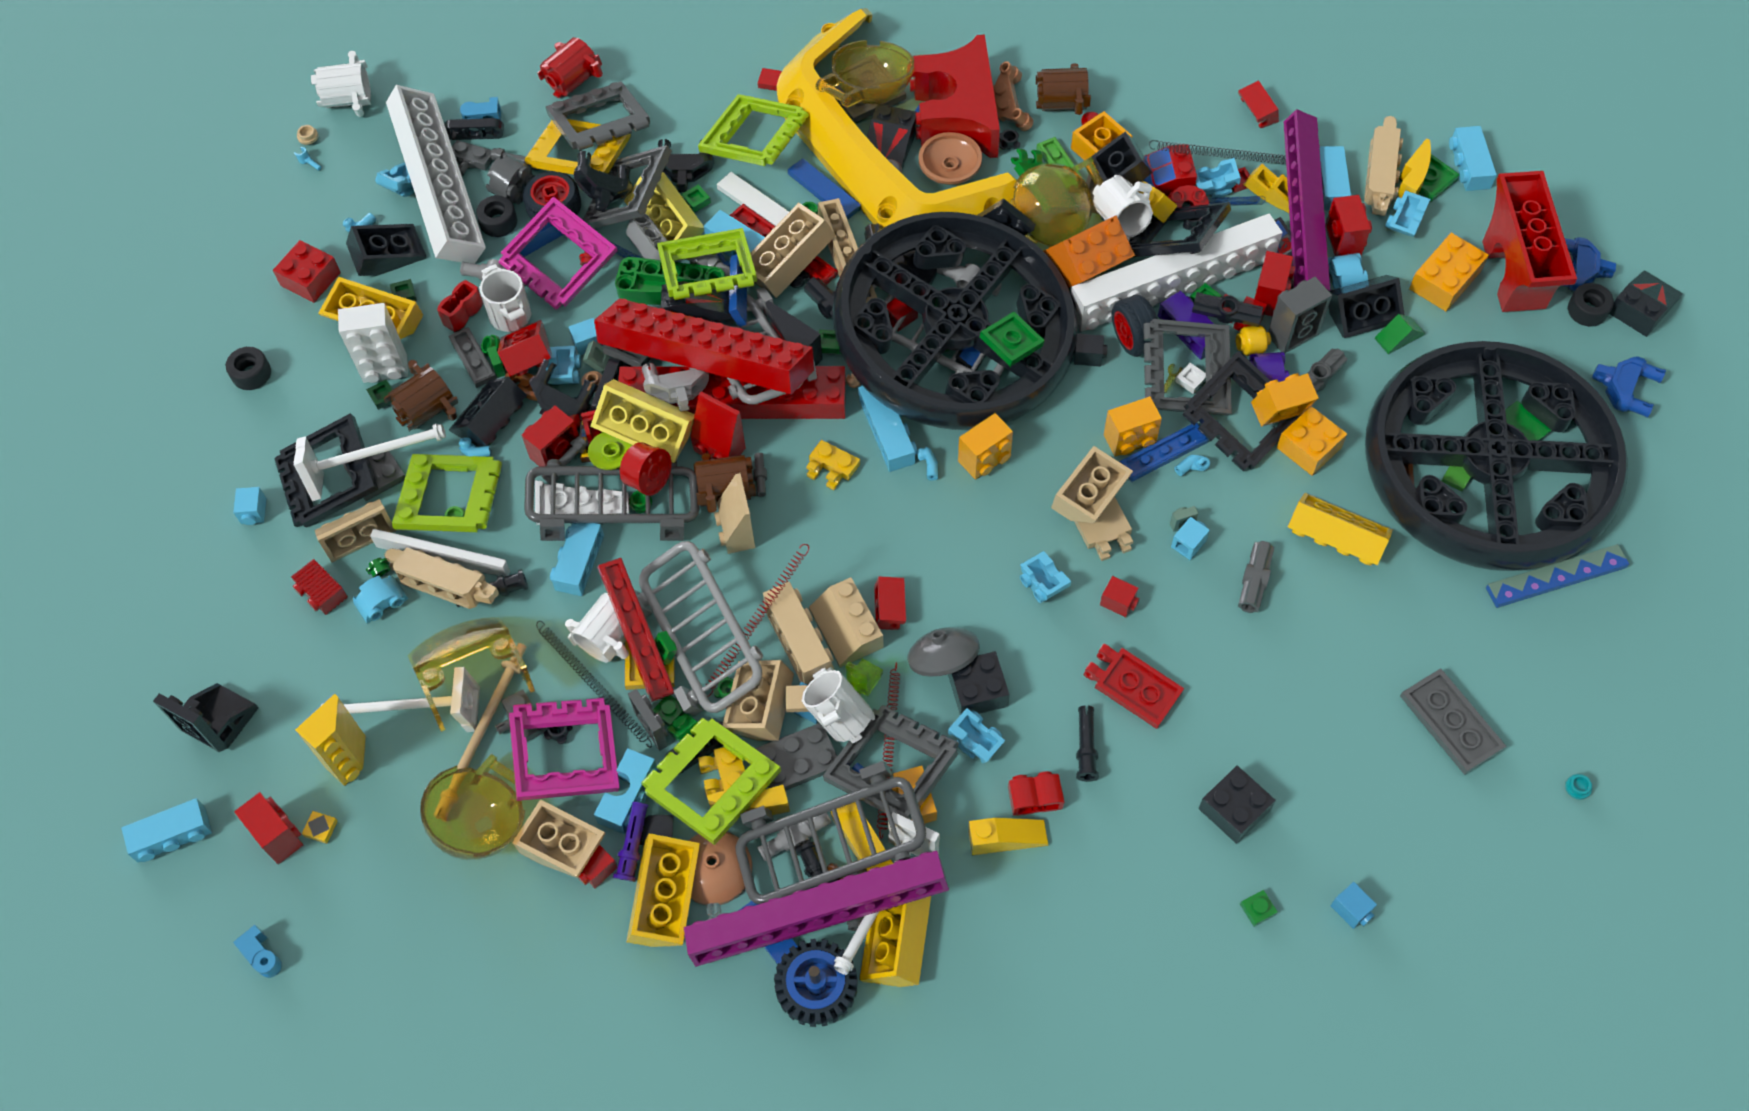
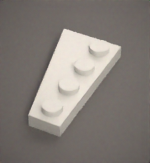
M535 480V512L538 514H550L551 485ZM556 483L555 514H574L575 488L565 487L564 484ZM580 486L579 514H598V490H588L587 487ZM603 489V514H622V491ZM627 492V514H630L629 494Z

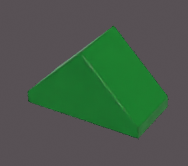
M1398 314L1376 335L1375 340L1389 355L1424 336L1425 332L1411 317Z

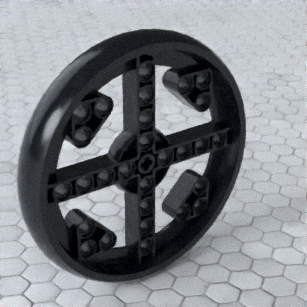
M932 212L914 215L885 226L868 238L854 252L842 271L834 294L833 324L835 336L841 354L852 374L868 393L880 403L908 419L925 425L952 430H970L994 413L1005 423L1016 420L1042 404L1054 392L1067 373L1074 356L1077 340L1076 310L1071 292L1059 269L1026 236L986 217L960 212ZM966 247L991 255L964 289L950 287L937 290L893 262L898 257L915 250L913 263L917 268L923 270L959 266L962 263ZM1014 269L1027 282L1021 288L1016 302L1019 317L1039 336H1042L1044 333L1045 342L1040 354L1033 352L1010 367L980 338V333L992 325L989 323L988 310L984 303L1008 273ZM872 284L922 315L926 336L897 371L880 355L888 352L893 331L886 303L880 298H872L866 303ZM971 347L1020 377L1014 383L1000 390H997L1000 377L992 370L952 374L948 379L945 394L934 392L918 385L946 349L957 351L966 350Z
M1490 341L1463 342L1437 348L1421 355L1400 369L1384 386L1370 411L1366 427L1365 454L1369 475L1381 502L1390 515L1411 536L1428 548L1447 558L1477 568L1498 571L1531 570L1555 564L1572 557L1588 547L1607 529L1618 512L1625 494L1628 479L1626 444L1619 424L1607 403L1583 377L1571 368L1546 354L1515 344ZM1473 376L1478 424L1472 427L1464 437L1401 433L1402 424L1407 412L1408 418L1412 423L1416 425L1427 423L1449 404L1456 390V384L1452 379ZM1502 377L1529 386L1522 398V405L1549 429L1558 433L1564 432L1571 421L1574 420L1586 443L1528 440L1519 429L1506 422ZM1404 464L1463 467L1470 477L1484 484L1489 533L1473 530L1459 524L1467 511V503L1433 475L1422 477L1417 488H1415L1406 472ZM1527 470L1591 474L1587 492L1580 484L1569 483L1543 506L1535 519V524L1541 530L1540 532L1526 535L1518 534L1513 483L1521 478Z

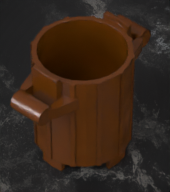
M1073 63L1070 68L1042 69L1040 72H1037L1035 78L1038 97L1036 109L1042 108V111L1075 110V114L1081 115L1083 109L1090 107L1091 95H1089L1087 68H1079L1078 64Z
M410 360L408 366L410 373L414 374V376L384 397L385 403L391 401L392 409L397 415L396 420L401 426L407 423L409 432L413 429L415 430L441 411L448 415L449 420H456L457 413L453 406L458 404L457 397H453L446 383L430 367L429 363L420 368L415 360Z
M705 453L701 456L702 461L695 462L694 470L699 492L696 493L698 505H701V507L707 506L708 512L713 513L717 511L716 504L735 474H741L746 500H751V496H757L755 484L753 483L751 457L745 458V455L711 459V455Z

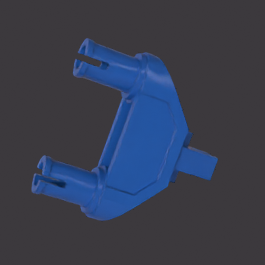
M1577 237L1574 240L1565 238L1568 251L1573 256L1572 264L1577 280L1574 285L1560 286L1568 287L1569 290L1574 292L1580 285L1593 283L1595 278L1613 277L1616 271V263L1601 259V253L1588 239Z
M1635 356L1619 362L1616 367L1598 364L1592 378L1607 386L1605 392L1616 410L1622 412L1629 410L1648 418L1654 404L1634 398L1633 391L1638 377L1643 376L1661 383L1666 369L1646 363L1647 361L1644 358Z

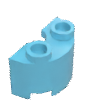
M1235 158L1223 160L1218 164V167L1213 169L1202 167L1196 170L1197 187L1204 190L1206 195H1211L1212 198L1230 194L1232 192L1231 188L1236 183L1240 184L1241 177Z
M405 163L394 166L390 171L385 169L377 173L376 184L403 197L414 193Z
M1405 190L1403 197L1397 198L1393 207L1397 211L1394 216H1389L1385 227L1414 237L1430 199Z
M1360 253L1328 258L1329 274L1333 278L1332 285L1334 290L1368 280V274L1361 266Z
M575 346L550 347L552 355L551 359H548L549 364L546 370H548L551 362L556 364L557 367H555L548 384H579L580 373L577 368H581L580 354L576 355Z
M1044 551L1020 564L1023 573L1020 575V580L1026 588L1030 587L1032 589L1034 597L1039 603L1048 600L1071 586L1070 579L1062 571L1059 572L1056 569L1053 560Z
M392 575L384 579L376 576L359 587L361 592L357 597H353V603L368 624L371 621L380 619L383 616V610L386 608H397L409 598Z
M966 708L948 729V734L953 735L959 742L958 748L972 759L978 756L981 759V763H986L1005 740L996 728L990 727L988 729L981 723L983 718L980 714Z

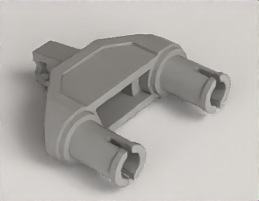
M649 363L651 370H649L647 364L642 367V373L645 378L643 383L645 392L669 404L677 403L680 411L689 410L688 401L693 400L703 391L709 381L708 372L695 368L658 376L656 366L653 363Z

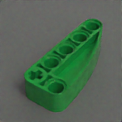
M637 257L624 258L620 262L615 280L618 298L646 305H661L662 285L666 284L661 260ZM675 262L678 282L686 281L693 283L725 277L724 271L719 267Z

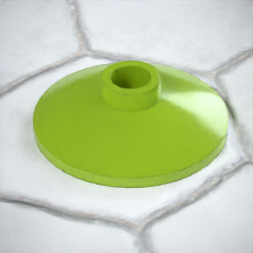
M603 432L597 435L589 444L588 457L597 468L603 470L620 468L622 457L632 444Z

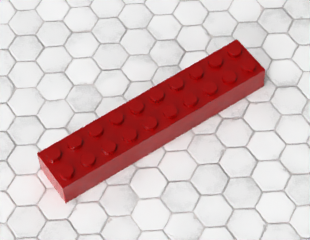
M619 298L594 320L599 344L787 394H792L814 371L813 349L810 346L723 325L722 323L707 321L702 318L687 316L683 313L667 311L663 308H655L643 303L628 301L627 299Z
M686 366L656 367L658 376L689 370V367ZM815 366L817 379L811 381L806 379L792 394L786 393L759 404L744 403L739 397L732 399L728 386L731 384L727 377L708 373L709 381L702 391L740 411L741 419H845V366ZM642 367L619 368V382L646 393L643 387L645 378L642 373ZM740 381V383L742 384V386H744V385H746V384H749V383ZM754 386L745 391L749 395H757L770 389ZM698 395L693 400L688 401L689 410L686 411L695 414Z

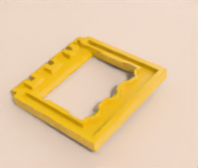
M567 119L576 133L601 125ZM552 120L525 158V162L531 165L532 168L574 175V169L578 164L575 161L547 157L562 135ZM631 134L619 138L612 136L613 140L599 144L591 156L590 167L608 174L629 141Z

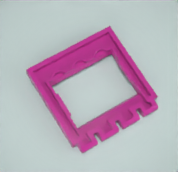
M552 197L500 252L502 257L499 260V264L505 269L518 274L525 285H528L539 297H545L544 301L557 310L561 305L566 307L618 250L616 246L555 197ZM548 222L593 257L577 271L564 289L520 254L523 248Z
M604 698L586 699V707H582L581 700L561 701V709H557L556 702L536 703V711H532L531 703L513 705V713H509L517 801L619 791L610 705L604 704ZM598 723V739L603 768L589 771L574 770L567 773L551 772L544 775H528V751L524 729Z

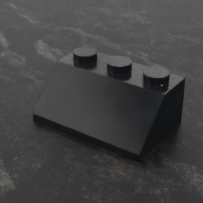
M1384 275L1329 291L1332 294L1328 306L1329 313L1343 338L1385 327L1398 314L1405 315L1398 277Z
M509 377L489 380L449 428V431L460 438H470L471 443L477 447L488 446L497 438L496 433L499 429L504 428L510 422L509 417L512 413L517 412L523 406V400L527 394Z

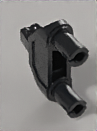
M663 139L658 141V147L663 146ZM665 139L664 146L667 145L670 148L671 142ZM699 152V154H670L668 164L663 172L668 179L677 182L678 192H686L688 182L697 181L713 168L714 157L711 154Z
M586 151L578 153V164L574 169V179L589 198L596 200V210L605 212L610 203L619 201L632 192L633 185L630 181L631 169L629 166L626 167L625 172V165H619L616 177L592 169L590 167L591 154L589 152L587 153V158Z
M543 359L536 376H533L529 381L541 408L539 414L542 415L555 405L568 416L589 412L591 408L589 403L598 385L592 383L590 390L587 391L590 381L585 379L578 396L572 398L549 386L548 382L557 365L551 362L548 370H546L549 361Z

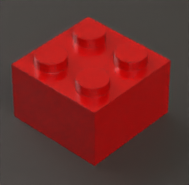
M1359 195L1333 198L1325 228L1335 256L1360 253L1362 256L1364 247L1367 246L1369 233L1372 232V223L1367 219L1366 206L1361 202Z
M301 240L295 244L272 270L280 286L313 303L317 301L341 273L333 256Z
M1271 251L1266 252L1254 297L1255 300L1267 304L1264 315L1273 317L1278 296L1283 291L1290 290L1291 279L1295 270V266L1291 265L1293 256Z
M556 405L550 410L545 411L539 420L533 425L528 426L524 433L521 434L530 459L538 466H547V462L551 459L559 460L572 446L570 442L579 436L574 420Z
M259 792L234 811L261 848L278 865L303 846V843L298 838L302 835L301 832L289 820L286 813L271 796L266 799Z

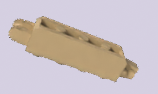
M1386 116L1383 126H1378L1374 129L1369 149L1364 202L1367 205H1372V214H1379L1381 216L1386 215L1392 200H1396L1398 195V187H1395V183H1398L1400 171L1397 170V167L1400 166L1402 154H1398V151L1402 149L1403 138H1400L1401 129L1396 128L1397 119L1394 116Z
M408 547L404 551L392 548L384 553L385 558L390 562V568L396 572L401 584L471 609L476 607L479 602L492 604L499 595L497 588L487 583L485 576L481 572L466 569L458 563L452 564L441 557H433L421 550L416 551Z

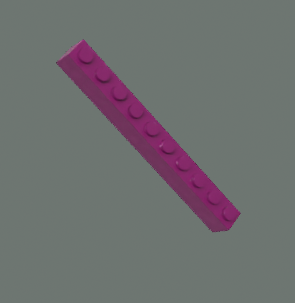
M1296 109L1283 121L1293 266H1295L1293 274L1294 288L1303 280L1308 281L1316 277L1330 291L1317 117Z
M937 851L924 852L914 858L898 860L894 864L881 868L875 867L868 872L848 875L835 882L822 883L815 888L805 891L799 890L792 895L772 898L768 902L759 905L746 906L736 912L723 913L716 918L694 922L692 925L684 927L688 956L695 967L949 891L941 859Z

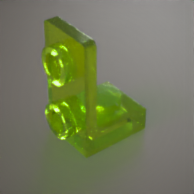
M863 658L858 665L848 662L846 664L847 681L859 694L862 693L869 696L883 675V669Z

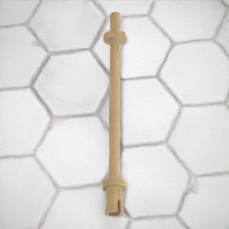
M517 644L510 661H502L501 666L505 671L447 788L440 790L438 793V801L429 815L433 820L437 821L439 819V822L444 823L452 804L457 802L456 791L513 675L521 674L522 668L518 664L527 648L524 644Z

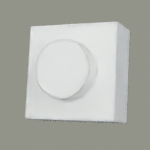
M1189 363L1176 377L1175 382L1194 394L1206 381V373Z

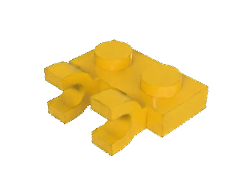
M820 440L809 455L810 462L806 466V469L809 470L807 477L815 480L822 468L830 471L826 476V479L829 480L826 483V487L835 490L842 478L849 481L859 467L860 459Z
M724 747L714 749L715 757H698L701 774L718 769L720 776L719 780H703L706 797L713 793L728 790L745 771L742 760Z

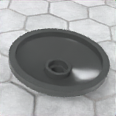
M959 627L939 628L919 638L909 650L907 660L910 668L919 675L930 677L943 676L959 671L969 665L978 655L980 644L977 636L966 629Z

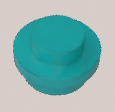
M1574 774L1567 779L1565 788L1571 797L1582 800L1591 794L1592 783L1587 776Z

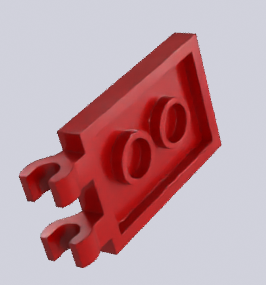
M1103 644L1096 657L1103 662L1111 664L1104 671L1095 663L1090 662L1083 675L1090 680L1097 681L1095 689L1157 729L1184 688L1124 648L1116 652L1107 644Z

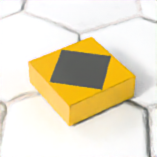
M312 811L302 835L327 844L338 820L334 817Z

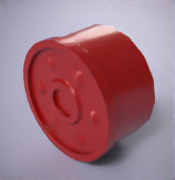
M644 442L635 443L622 457L620 478L625 485L637 489L644 495H655L668 481L672 467L671 456L665 449L653 447Z

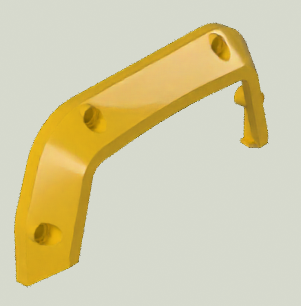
M867 8L859 9L835 24L827 23L823 25L821 32L781 72L777 83L778 102L803 107V110L809 114L797 131L798 136L845 192L861 204V211L872 224L878 223L884 228L898 220L932 212H960L978 215L1003 198L1029 219L1043 212V207L1032 192L1009 172L936 193H924L917 189L861 132L831 94L814 68L831 51L838 49L840 44L855 32L864 21L872 22L873 14Z

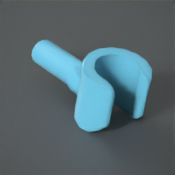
M300 147L303 152L301 154L294 152L299 163H308L318 171L321 170L322 167L311 159L305 147Z

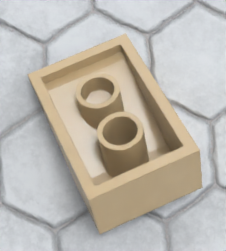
M739 473L735 474L718 500V512H714L717 526H722L723 532H718L721 546L726 545L728 554L755 548L749 508L741 474Z
M540 799L512 843L518 852L543 866L578 878L605 836V832Z

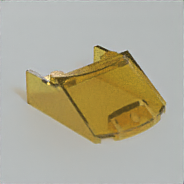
M499 617L475 619L451 626L426 639L408 655V659L441 732L446 729L429 691L440 687L444 683L445 675L441 667L489 648L492 656L496 659L503 660L513 657L530 693L535 691L526 664L510 635L508 627Z

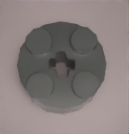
M504 154L505 157L503 159L497 158L491 165L487 174L490 177L489 184H486V188L494 195L503 196L512 203L520 204L523 201L525 186L535 175L532 174V169L529 165L508 154Z

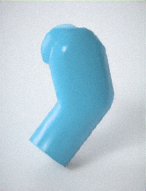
M368 213L358 222H354L352 218L345 219L343 226L349 232L351 226L372 225L377 220L374 215Z
M468 437L461 438L459 441V449L465 456H492L490 446L476 447Z
M929 447L919 448L918 459L920 461L926 460L927 479L937 480L938 461L932 449Z
M1190 455L1175 466L1174 470L1179 476H1183L1189 470L1204 471L1210 467V460L1204 456Z

